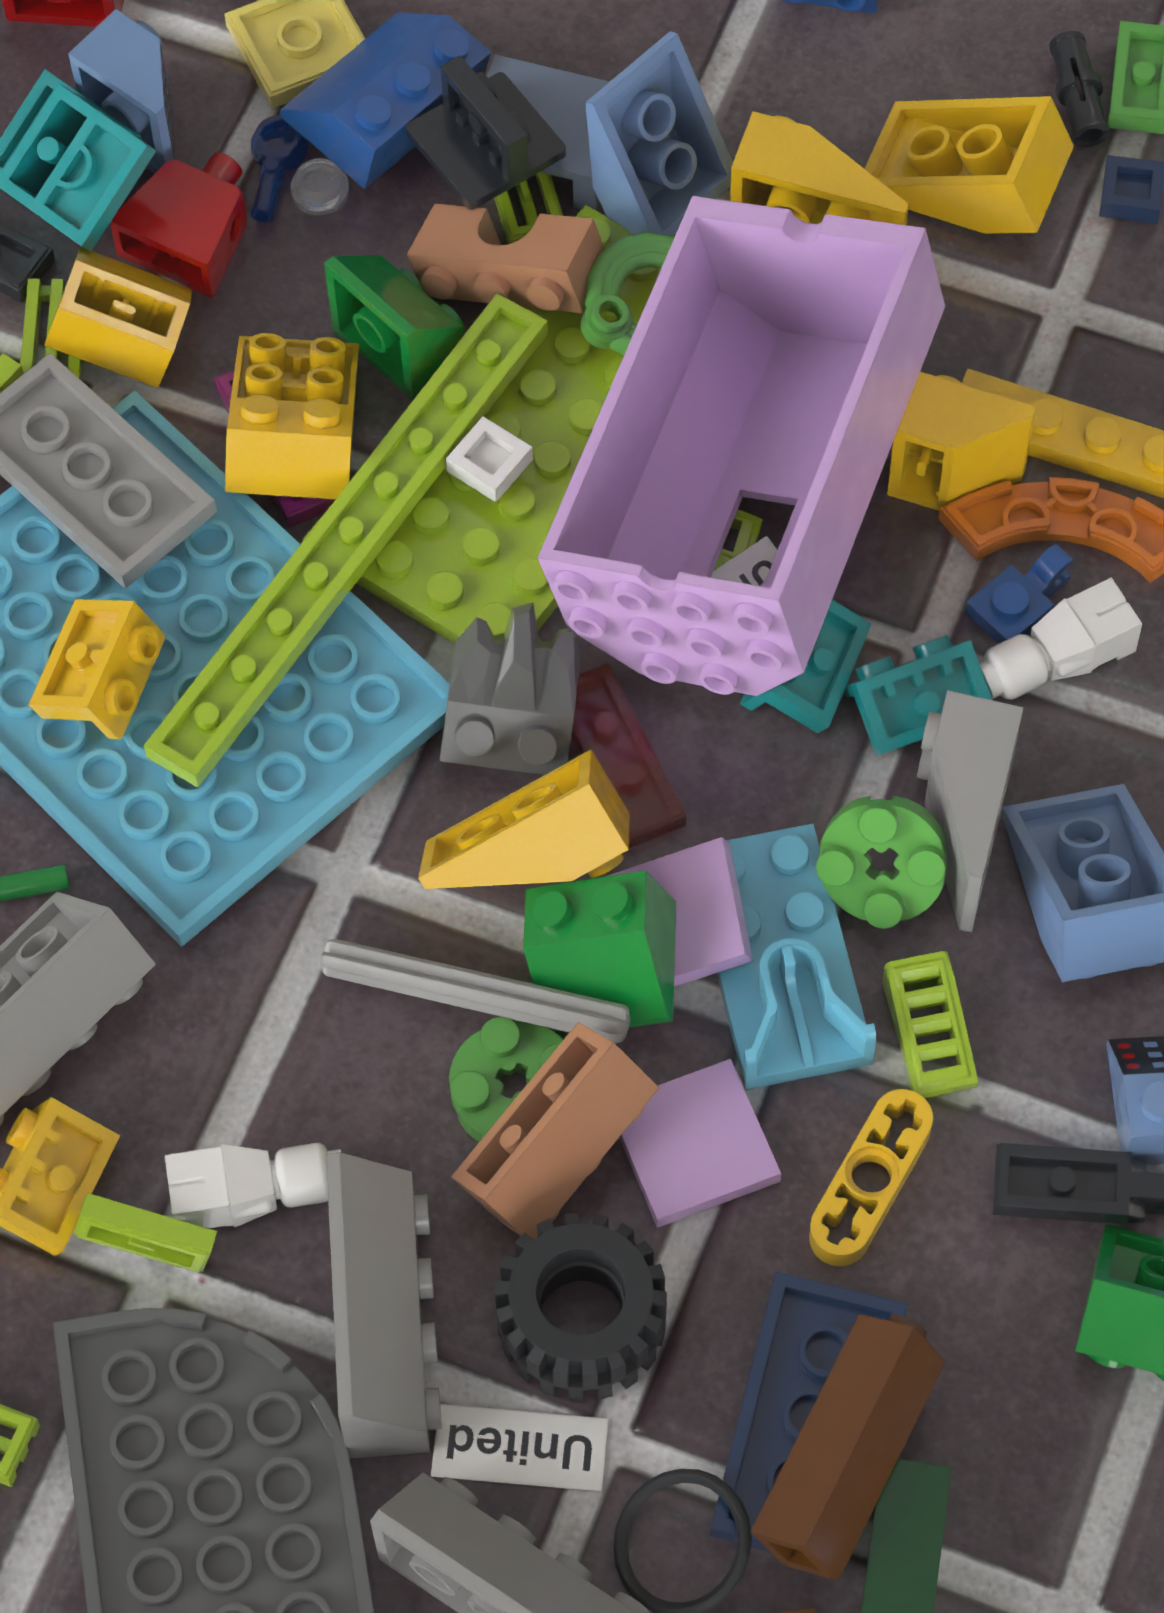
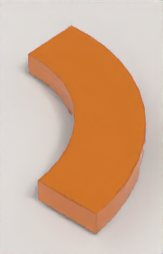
M1049 477V482H1031L1011 485L1010 481H1005L977 489L939 509L938 520L976 562L998 550L1021 543L1065 541L1083 544L1111 554L1138 571L1149 583L1164 574V510L1138 496L1133 500L1121 494L1101 489L1097 482L1060 477Z

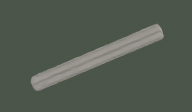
M329 940L321 956L320 965L323 968V973L328 977L565 1032H570L580 1022L610 1041L620 1043L625 1039L630 1026L631 1016L629 1008L623 1004L344 940Z

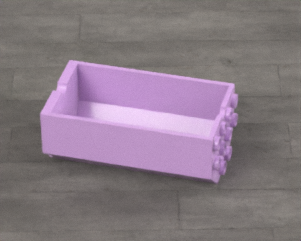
M692 196L538 556L539 563L568 628H571L577 635L639 674L664 684L680 681L701 685L714 693L722 695L738 692L758 696L804 673L945 308L926 228L825 214L821 223L810 224L796 218L790 209ZM743 497L795 505L769 573L760 586L711 578Z

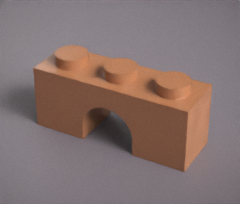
M434 204L410 247L407 257L416 278L423 287L424 293L429 297L489 304L498 293L522 307L546 311L583 313L586 308L585 288L588 274L597 256L605 249L595 221L591 218L539 214L534 226L527 235L514 243L501 245L486 208L470 210L465 206Z

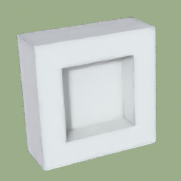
M483 416L446 458L447 472L494 502H497L533 460L532 446Z

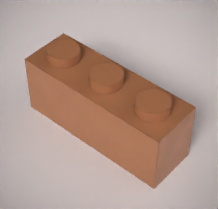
M578 1022L453 1173L451 1178L502 1224L518 1235L522 1236L526 1233L534 1240L538 1237L537 1224L549 1218L552 1222L556 1219L563 1205L585 1178L597 1169L603 1156L625 1129L641 1115L644 1106L657 1092L659 1087L614 1042Z

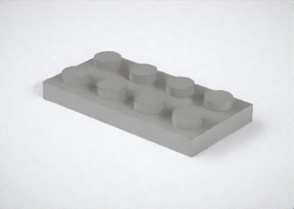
M51 353L0 393V475L125 589L217 513L215 500Z

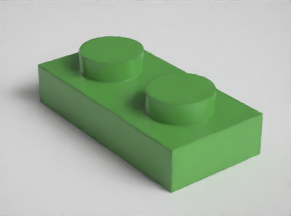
M1120 21L1108 116L1109 128L1164 134L1163 25Z

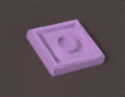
M723 837L608 875L612 876L646 870L676 901L674 987L753 961L731 846Z
M731 1059L657 1085L659 1089L644 1106L641 1115L619 1137L657 1228L781 1182L780 1169Z

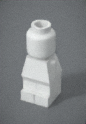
M1112 577L1068 599L1064 598L1032 627L1030 637L1019 634L986 651L980 667L992 699L1001 696L1004 699L1012 700L1042 686L1048 677L1053 681L1092 673L1093 669L1114 658L1119 660L1136 652L1142 622L1130 604L1126 602L1124 595Z
M311 1143L279 1149L275 1154V1160H270L267 1150L221 1144L220 1147L165 1155L173 1218L208 1229L221 1226H234L235 1228L277 1210L276 1200L281 1199L284 1206L290 1208L327 1202L326 1153L341 1152V1149L327 1151L324 1144Z

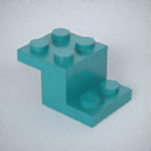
M44 69L0 138V188L77 244L92 251L157 150L141 140L139 133L55 74Z

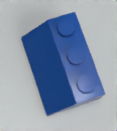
M396 13L281 108L279 116L365 190L415 147L414 143L407 136V123L443 103L440 66L461 56L475 73L483 72L485 74L491 51L449 15Z

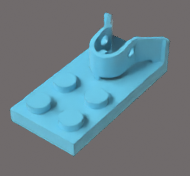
M814 824L726 840L731 846L753 961L716 974L745 1090L873 1065L876 1045L874 1023L866 1025L835 904L817 875L816 864L820 847Z

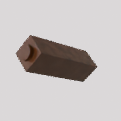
M859 1314L750 1531L784 1566L839 1581L946 1362L925 1339L927 1336L926 1330L911 1319L900 1315H890L888 1320Z

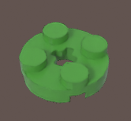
M871 796L849 802L832 817L821 840L816 871L827 893L838 906L859 919L867 920L874 927L885 929L895 926L899 921L909 920L918 916L937 899L947 875V842L944 831L935 817L916 802L897 796H892L891 800L881 798L870 800ZM874 848L876 851L883 853L888 848L893 849L897 853L893 863L896 870L892 872L876 870L870 865L872 858L867 851Z
M497 1017L487 1021L480 1031L471 1035L457 1051L449 1073L452 1106L457 1112L458 1120L464 1130L472 1138L480 1142L521 1092H516L512 1099L503 1096L504 1084L500 1079L505 1075H512L517 1072L526 1075V1083L528 1084L563 1039L547 1027L518 1020L513 1021L505 1017Z

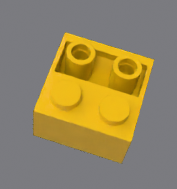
M80 246L44 346L158 388L174 353L191 302L192 289Z
M920 372L893 440L887 495L939 511L946 504L977 489L1005 481H1010L1011 485L1021 482L1026 469L1036 406L1024 403L1017 397L1007 393L994 394L964 385L959 380L950 376H934Z

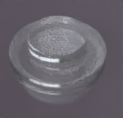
M316 158L306 161L298 168L291 181L290 188L293 202L300 210L311 215L331 214L339 210L349 197V182L346 174L334 162L328 159Z

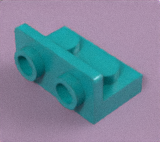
M832 600L804 673L758 696L744 694L740 705L752 711L766 702L817 734L825 730L831 724L872 624Z
M944 635L912 647L916 659L894 667L891 656L855 668L859 680L847 684L844 693L846 698L854 696L875 755H881L923 739L929 712L942 714L947 690L992 700L971 640L951 645L948 635Z

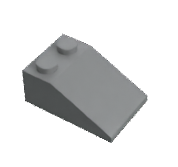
M947 690L942 714L929 712L921 745L923 750L917 778L928 780L925 808L935 817L945 834L948 856L945 880L959 930L972 933L1013 765L1024 707Z

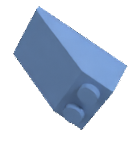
M668 32L585 102L593 189L606 217L620 224L632 235L649 232L674 236L679 229L692 196L717 199L731 186L732 158L677 33Z
M1124 784L1002 807L1004 824L1041 942L1062 982L1088 979L1097 975L1142 966H1153L1164 962V852Z

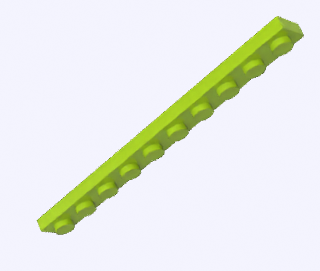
M498 293L494 296L144 744L145 754L148 759L199 788L444 470L446 458L477 422L487 414L548 335V320Z

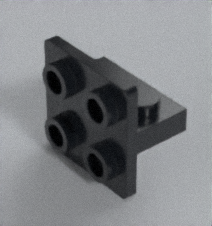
M461 56L440 66L443 103L406 125L409 139L462 203L470 210L476 209L566 157V145L505 73L498 72L489 78L483 72L475 73Z

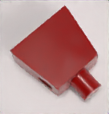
M216 152L211 156L202 171L179 160L167 161L117 211L110 222L116 254L213 298L219 289L246 228L247 216L243 192L235 186L243 174L241 166L232 157L220 152Z

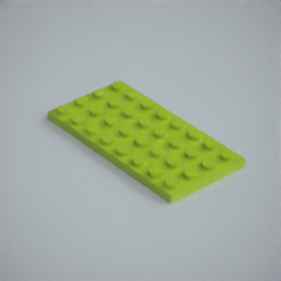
M587 205L576 216L594 219L604 249L620 238L632 236L620 224ZM647 267L635 270L626 277L621 286L620 298L630 307L632 321L636 324L640 320L661 271L660 268ZM524 307L548 320V335L484 416L532 446L533 460L497 502H494L448 473L446 466L356 583L455 644V641L476 617L488 623L493 635L504 637L512 608L534 603L538 632L558 607L539 563L538 556L624 357L612 349L595 347L585 339L581 331V319L586 308L583 313ZM610 311L599 312L602 319L607 322L613 323L618 321L616 315ZM311 529V530L307 533V535L303 538V541H304L305 538L308 536V534L312 531V529Z

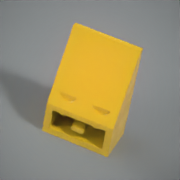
M272 333L239 336L227 423L225 492L337 499L350 482L359 344L344 343L332 337L298 340L284 339Z

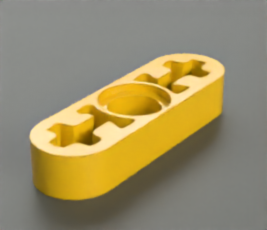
M907 1089L893 1090L883 1095L873 1108L812 1215L809 1242L812 1251L821 1261L832 1266H848L861 1259L867 1251L930 1138L933 1113L927 1100L920 1094ZM903 1111L911 1113L914 1116L912 1124L914 1129L905 1128L902 1131L893 1152L884 1146L889 1138L892 1122L888 1116L898 1119ZM866 1162L878 1163L888 1171L891 1181L885 1189L879 1192H866L854 1183L852 1179L854 1169ZM849 1202L858 1208L851 1228V1236L855 1240L844 1237L838 1245L828 1241L829 1229L825 1224L832 1227L838 1226L847 1212Z

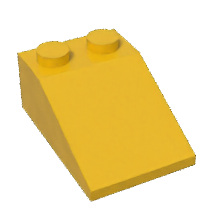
M1051 96L895 101L864 169L909 204L908 210L984 234L1037 233L1074 145Z
M752 112L731 167L730 201L790 209L796 218L810 224L821 223L825 214L906 225L909 204L811 126L796 123L785 116H770Z
M589 750L428 839L425 844L418 879L425 889L568 882L586 873L589 874L590 878H596L611 871L623 861L622 853L629 849L630 813L593 751Z

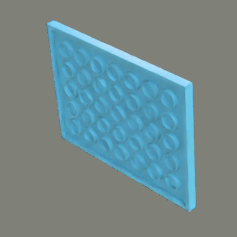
M134 390L112 407V409L215 500L217 513L125 589L13 486L0 495V766L182 947L442 729L445 724L450 683L350 591L199 788L148 759L145 754L144 744L301 544L247 494L225 492V474ZM75 599L135 601L165 635L159 656L155 661L122 739H109L92 721L43 719L28 705Z

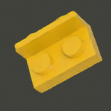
M75 599L28 705L43 719L92 721L109 739H122L164 643L165 635L163 631L135 601Z
M52 1097L36 1106L32 1111L24 1108L16 1118L6 1138V1143L13 1146V1149L3 1169L0 1168V1226L54 1256L62 1253L76 1227L86 1193L92 1194L120 1135Z

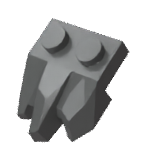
M534 603L512 608L504 637L493 635L488 623L476 617L455 641L440 761L546 775L568 762L580 667L576 632L571 628L559 629L551 642H543L537 632Z

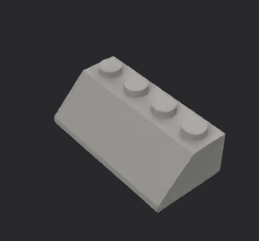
M56 892L0 946V1126L4 1121L3 1114L21 1096L29 1095L38 1090L48 1080L51 1074L50 1068L68 1050H74L86 1043L96 1032V1023L114 1005L122 1004L133 997L143 984L142 978L156 965L111 908Z
M341 1152L326 1153L338 1417L349 1459L430 1453L429 1430L442 1429L439 1387L426 1388L425 1364L438 1363L435 1322H422L421 1299L434 1298L431 1258H419L417 1236L430 1234L428 1195H415L411 1171Z
M423 1472L379 1508L370 1521L379 1560L458 1613H650L640 1602L625 1593L617 1592L614 1598L591 1584L594 1578L592 1573L572 1557L559 1553L556 1559H553L532 1545L536 1540L535 1536L516 1520L506 1515H501L499 1520L496 1521L475 1507L478 1503L476 1496L466 1487L448 1477H444L442 1482L439 1483Z

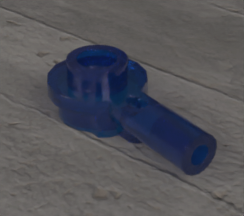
M279 115L264 119L257 126L251 138V153L256 163L262 166L251 209V216L253 219L263 223L271 222L274 218L285 171L300 165L309 152V141Z

